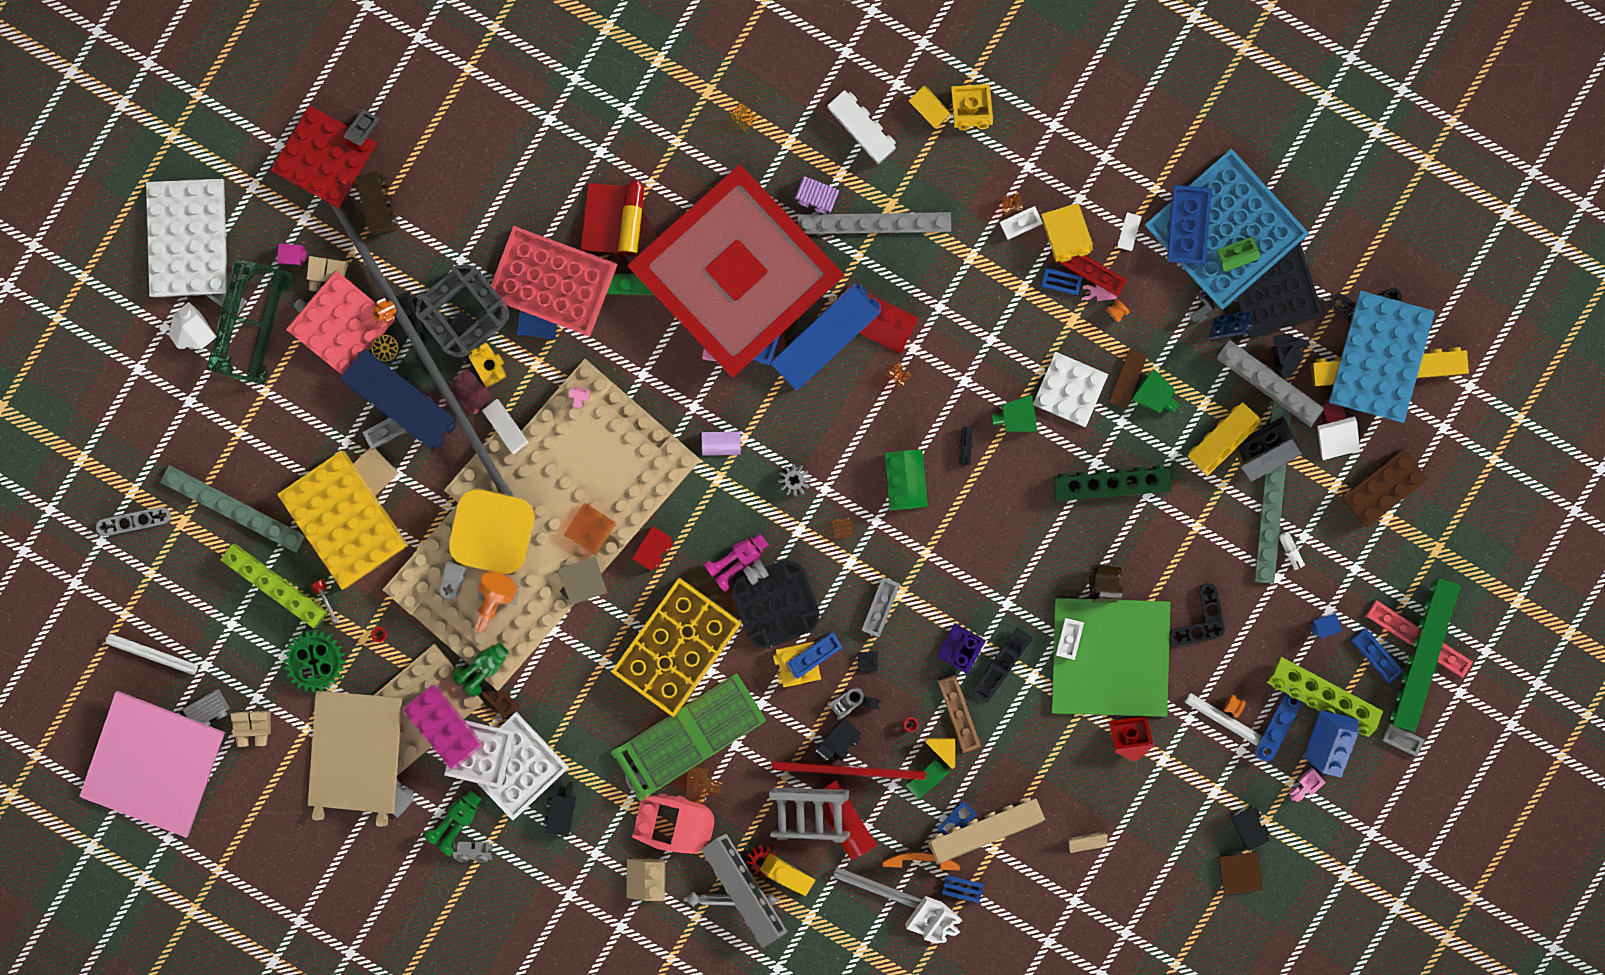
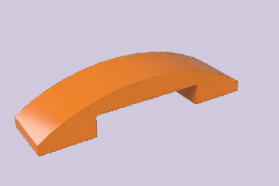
M908 851L884 859L882 865L883 867L902 868V860L936 861L932 852ZM950 859L940 864V870L960 871V866Z

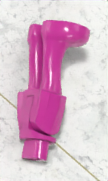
M759 533L754 538L750 537V539L743 540L732 546L733 550L721 560L713 563L706 561L703 565L711 576L714 577L725 566L737 558L739 559L732 567L714 579L725 592L729 589L728 583L730 579L744 567H751L761 553H763L762 550L769 546V544Z

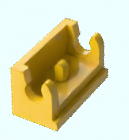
M923 86L909 100L934 128L941 125L952 114L926 86Z

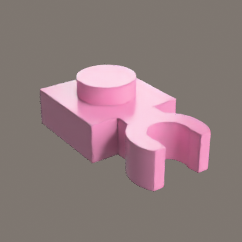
M1090 285L1082 287V290L1088 289L1090 291L1089 296L1083 297L1084 300H1090L1093 296L1097 297V301L1117 299L1116 296L1095 285V288Z

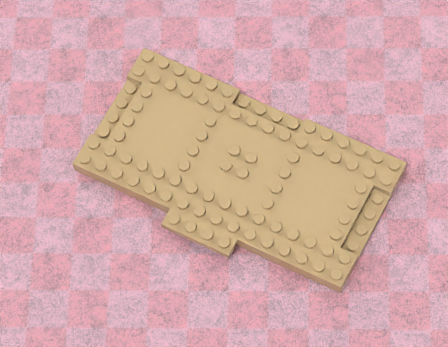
M586 359L580 363L521 431L529 442L513 454L502 438L494 433L483 445L514 497H521L527 500L535 513V521L524 564L516 572L504 574L519 586L517 604L499 603L493 619H490L485 632H478L474 626L479 617V607L483 603L482 600H477L479 592L478 583L482 574L492 571L467 566L466 575L458 596L454 599H446L440 594V586L447 562L461 564L452 557L449 550V542L458 504L383 589L385 593L409 614L418 619L469 665L474 662V656L477 653L501 642L508 649L509 654L506 656V660L502 663L499 671L494 676L485 678L497 691L505 685L575 605H570L558 569L595 556L602 574L701 461L700 458ZM572 386L591 390L590 398L588 401L583 400L581 408L573 407L574 398L569 397V391ZM477 453L444 490L458 503L467 491L475 488H483V490L498 493L497 487ZM452 585L445 589L448 592V596L450 593H454V590L451 589Z

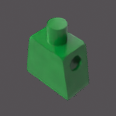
M1155 369L1150 371L1131 398L1132 401L1157 413H1160L1164 407L1174 413L1180 405L1171 398L1176 390Z
M1032 395L1001 405L1002 413L991 414L993 426L1004 424L1005 432L1038 431Z

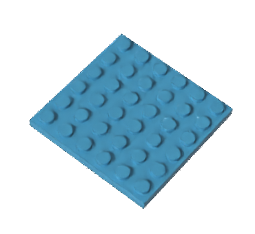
M1231 148L1189 185L1212 188L1206 264H1179L1214 303L1223 310L1301 242L1309 232ZM1172 201L1145 224V227L1167 251ZM1253 237L1259 249L1260 259L1224 272L1216 250Z

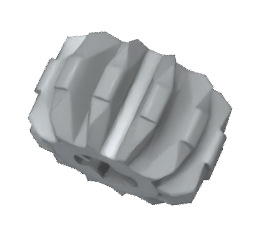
M792 464V471L785 466L784 468L788 473L787 475L783 472L779 473L785 477V479L778 480V483L785 482V485L780 489L784 490L788 487L787 495L790 494L791 489L794 490V496H797V489H799L801 494H804V490L801 487L809 488V485L804 484V481H811V478L803 477L808 474V470L801 474L802 465L799 466L798 471H795V464ZM798 475L800 483H795L794 486L791 485L789 477Z

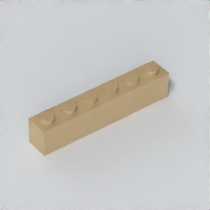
M1030 797L1020 801L1019 806L1013 807V805L1002 808L1003 812L999 814L992 812L985 815V819L978 822V819H974L967 823V827L961 829L960 826L949 830L950 834L943 836L940 833L931 837L932 841L928 844L937 865L1043 822L1045 818L1037 799L1031 800Z

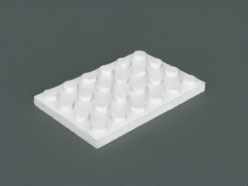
M224 180L146 182L149 296L169 297L228 294Z

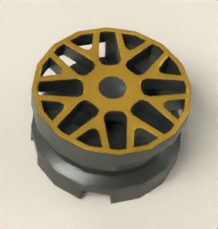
M380 335L373 341L371 349L373 355L378 360L391 362L398 357L400 345L394 337Z

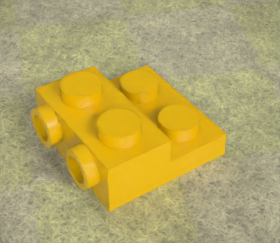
M990 84L951 87L954 128L968 130L972 126H978L979 129H986L989 125H993Z
M814 642L776 649L777 653L773 654L775 665L780 667V672L777 673L779 684L783 683V687L821 680L818 665L800 678L795 679L786 664L787 661L814 644Z

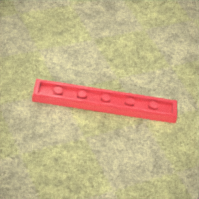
M1377 600L1373 602L1365 615L1411 646L1415 635H1419L1420 628ZM1443 643L1438 658V663L1461 678L1465 676L1473 661Z

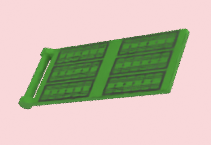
M735 674L682 707L675 717L668 716L626 744L614 749L611 754L613 758L617 759L635 789L638 800L642 801L661 787L764 723L766 719L739 675ZM625 751L629 753L649 788L645 790L642 788L623 756Z

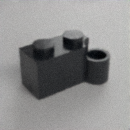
M843 717L813 753L824 763L830 757L835 762L838 759L842 761L848 754L846 750L851 745L855 747L861 740L859 737L861 732Z

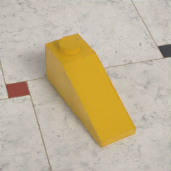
M769 853L760 868L768 877L804 896L807 895L815 882L814 878Z

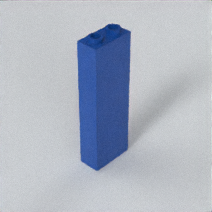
M854 282L771 361L770 364L796 391L880 314L881 305L874 298H869L866 294L867 290L861 284L857 285Z

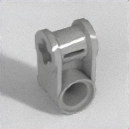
M450 561L447 562L440 586L442 597L454 599L458 596L466 575L467 566ZM452 585L451 589L454 590V593H450L448 596V592L445 589Z
M852 687L833 699L827 706L833 709L837 715V720H840L861 704L864 693L860 688ZM851 692H858L860 699L852 701L849 697Z

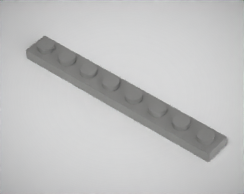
M951 212L798 215V226L806 234L951 232Z

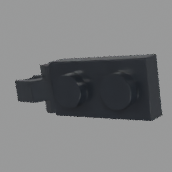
M411 291L396 296L420 339L425 343L426 341L423 336L425 326L416 316V303Z

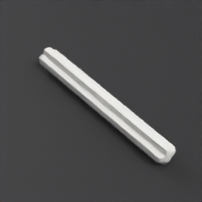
M112 634L107 636L106 644L192 675L197 672L198 665Z
M1190 693L1187 696L1186 704L1257 746L1262 737L1260 734L1194 694Z

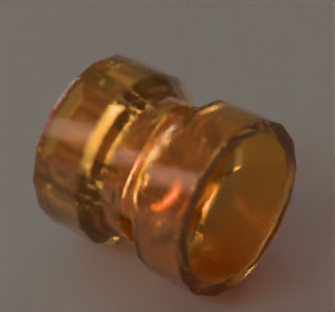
M1019 192L1009 197L1006 195L1000 197L1004 215H1008L1012 211H1023Z
M898 362L886 376L889 379H894L895 385L900 389L912 374L909 371L903 370V365Z

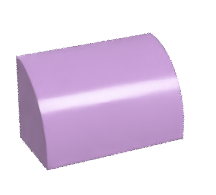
M702 432V455H741V432Z

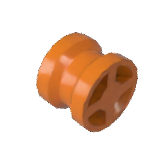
M1116 299L1111 307L1106 308L1108 314L1118 323L1124 315L1130 313L1119 299Z
M1232 694L1227 700L1223 711L1231 712L1234 717L1238 718L1246 705V701L1238 700Z

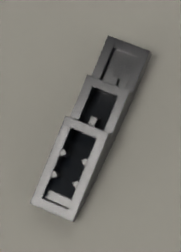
M1017 627L971 693L988 703L1033 637Z

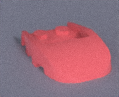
M667 794L649 795L640 802L632 838L659 850L689 854L697 853L707 846L711 840L714 816L705 805L686 800L682 796H667ZM660 804L679 809L671 844L652 839Z

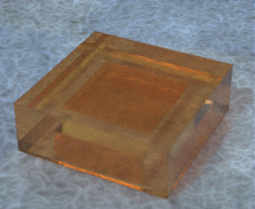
M850 517L831 520L834 539L853 536Z

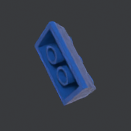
M1320 710L1305 750L1304 758L1322 773L1342 778L1358 736V719Z

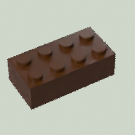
M1400 449L1344 493L1341 499L1364 527H1369L1426 482L1428 478L1407 451Z

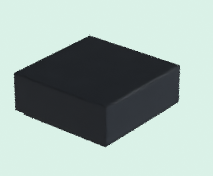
M877 651L858 652V671H878Z

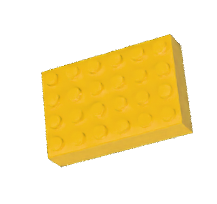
M345 451L338 452L277 494L342 590L347 589L409 546Z
M678 578L611 672L672 717H675L742 625V622L683 579Z

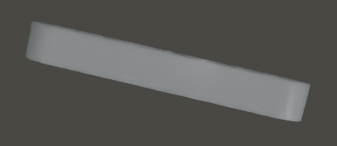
M159 507L105 518L97 523L96 530L102 536H109L163 525L171 520V512L168 508ZM161 510L167 514V517H164V521H162L161 518L153 519L150 512H153V516L159 515ZM141 514H145L148 517L146 525H141L138 521ZM122 518L129 520V527L126 529L121 528L119 525ZM115 519L117 531H115V528H109L106 533L105 530L101 529V526H104V522H106V525L114 524L113 520Z

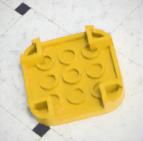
M483 488L467 491L460 498L449 542V550L452 557L463 565L501 574L516 572L526 560L535 521L534 510L527 500L521 497L517 498L483 490Z

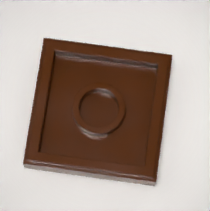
M1257 851L1219 856L1224 895L1263 890Z

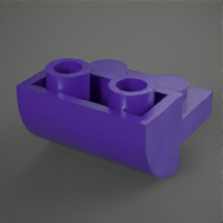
M954 623L936 657L968 674L986 640Z

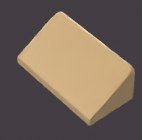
M1100 832L1068 838L1069 850L1073 853L1106 847L1108 845L1107 834Z

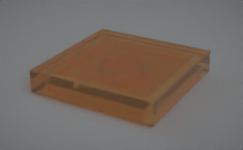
M584 502L564 533V536L597 556L617 523Z

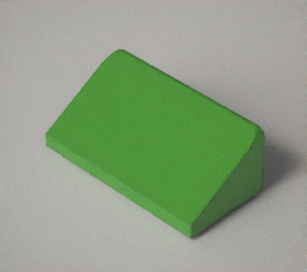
M1253 237L1216 250L1224 272L1260 259L1259 249Z

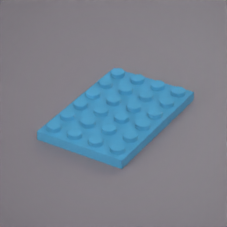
M1359 291L1329 403L1404 423L1435 311Z

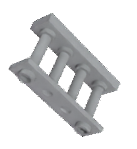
M774 787L769 792L770 800H776L778 803V829L775 828L771 832V837H777V840L807 838L833 839V842H844L850 836V831H842L841 806L849 798V790ZM787 800H794V803H796L797 829H786L785 802ZM806 801H813L815 804L816 830H805L804 803ZM832 802L834 804V831L823 830V803Z

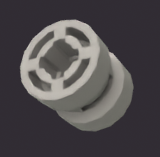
M760 559L755 561L752 567L747 566L743 569L752 585L758 582V578L769 576Z

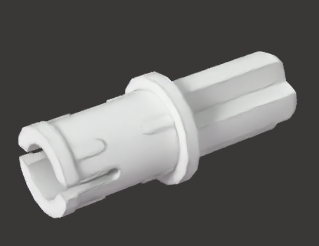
M1284 532L1279 535V539L1286 551L1284 554L1288 555L1293 569H1299L1296 561H1298L1300 568L1305 566L1298 552L1299 547H1296L1290 533Z

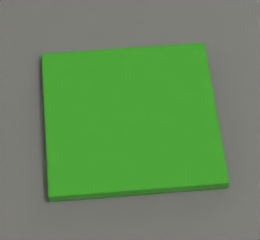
M1055 598L1052 713L1167 717L1171 602L1118 600L1116 603H1092V599ZM1065 618L1084 622L1075 660L1056 655Z

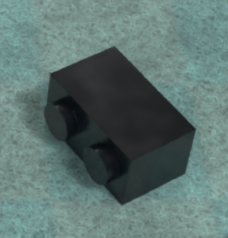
M1247 805L1229 815L1248 851L1270 841L1268 835H1270L1269 830L1265 824L1261 825L1259 821L1261 815L1256 807L1253 808L1251 805Z

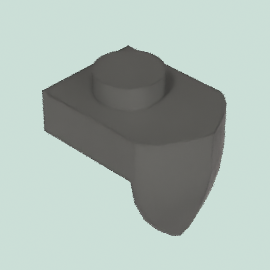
M1196 292L1203 307L1188 316L1192 323L1197 321L1199 324L1208 318L1206 314L1213 310L1215 306L1206 296Z

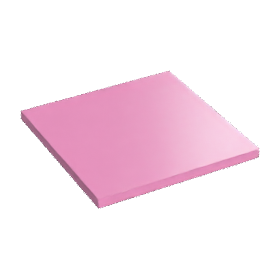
M116 691L79 797L187 838L225 732Z

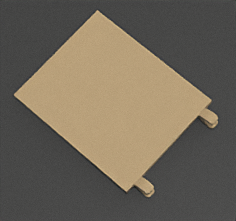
M316 691L308 806H315L312 814L313 820H323L325 816L324 807L378 812L376 825L380 827L388 825L387 813L394 814L402 698Z

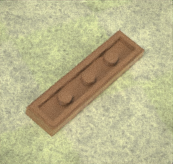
M956 674L937 680L963 753L981 747Z

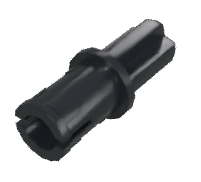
M972 427L961 428V442L958 445L960 447V465H971V448L974 447L972 446Z

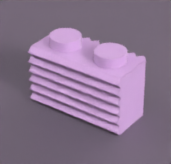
M803 176L795 199L802 206L808 207L812 205L816 207L815 211L826 214V212L831 213L839 190Z

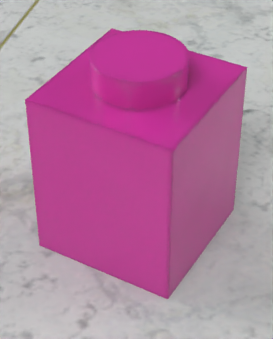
M279 243L277 263L303 266V262L307 260V250H304L305 247L302 245Z

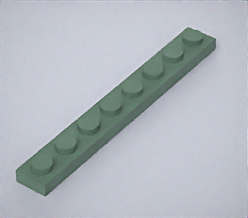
M171 465L168 466L161 480V483L296 553H298L306 537L299 531Z

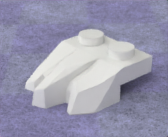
M925 896L905 925L908 930L922 934L924 940L937 944L946 942V934L955 936L960 933L954 924H959L962 919L942 902Z

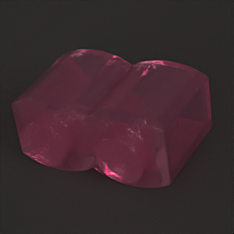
M466 369L449 386L453 395L457 399L462 400L464 406L473 414L479 412L492 398L489 389L479 383L476 376Z

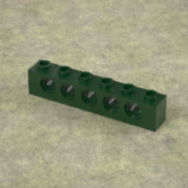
M1164 465L1153 466V470H1145V467H1135L1133 472H1126V468L1114 469L1115 473L1107 474V470L1095 471L1096 475H1088V472H1076L1074 477H1069V473L1057 474V478H1053L1055 501L1171 492L1170 469H1165ZM1148 474L1153 475L1155 478V482L1152 485H1148L1145 482ZM1129 476H1133L1136 480L1133 487H1129L1126 484V479ZM1111 477L1117 481V485L1113 489L1107 486V480ZM1091 479H1095L1098 483L1095 490L1088 488V481ZM1073 480L1079 485L1078 490L1075 492L1070 491L1068 487L1069 483Z

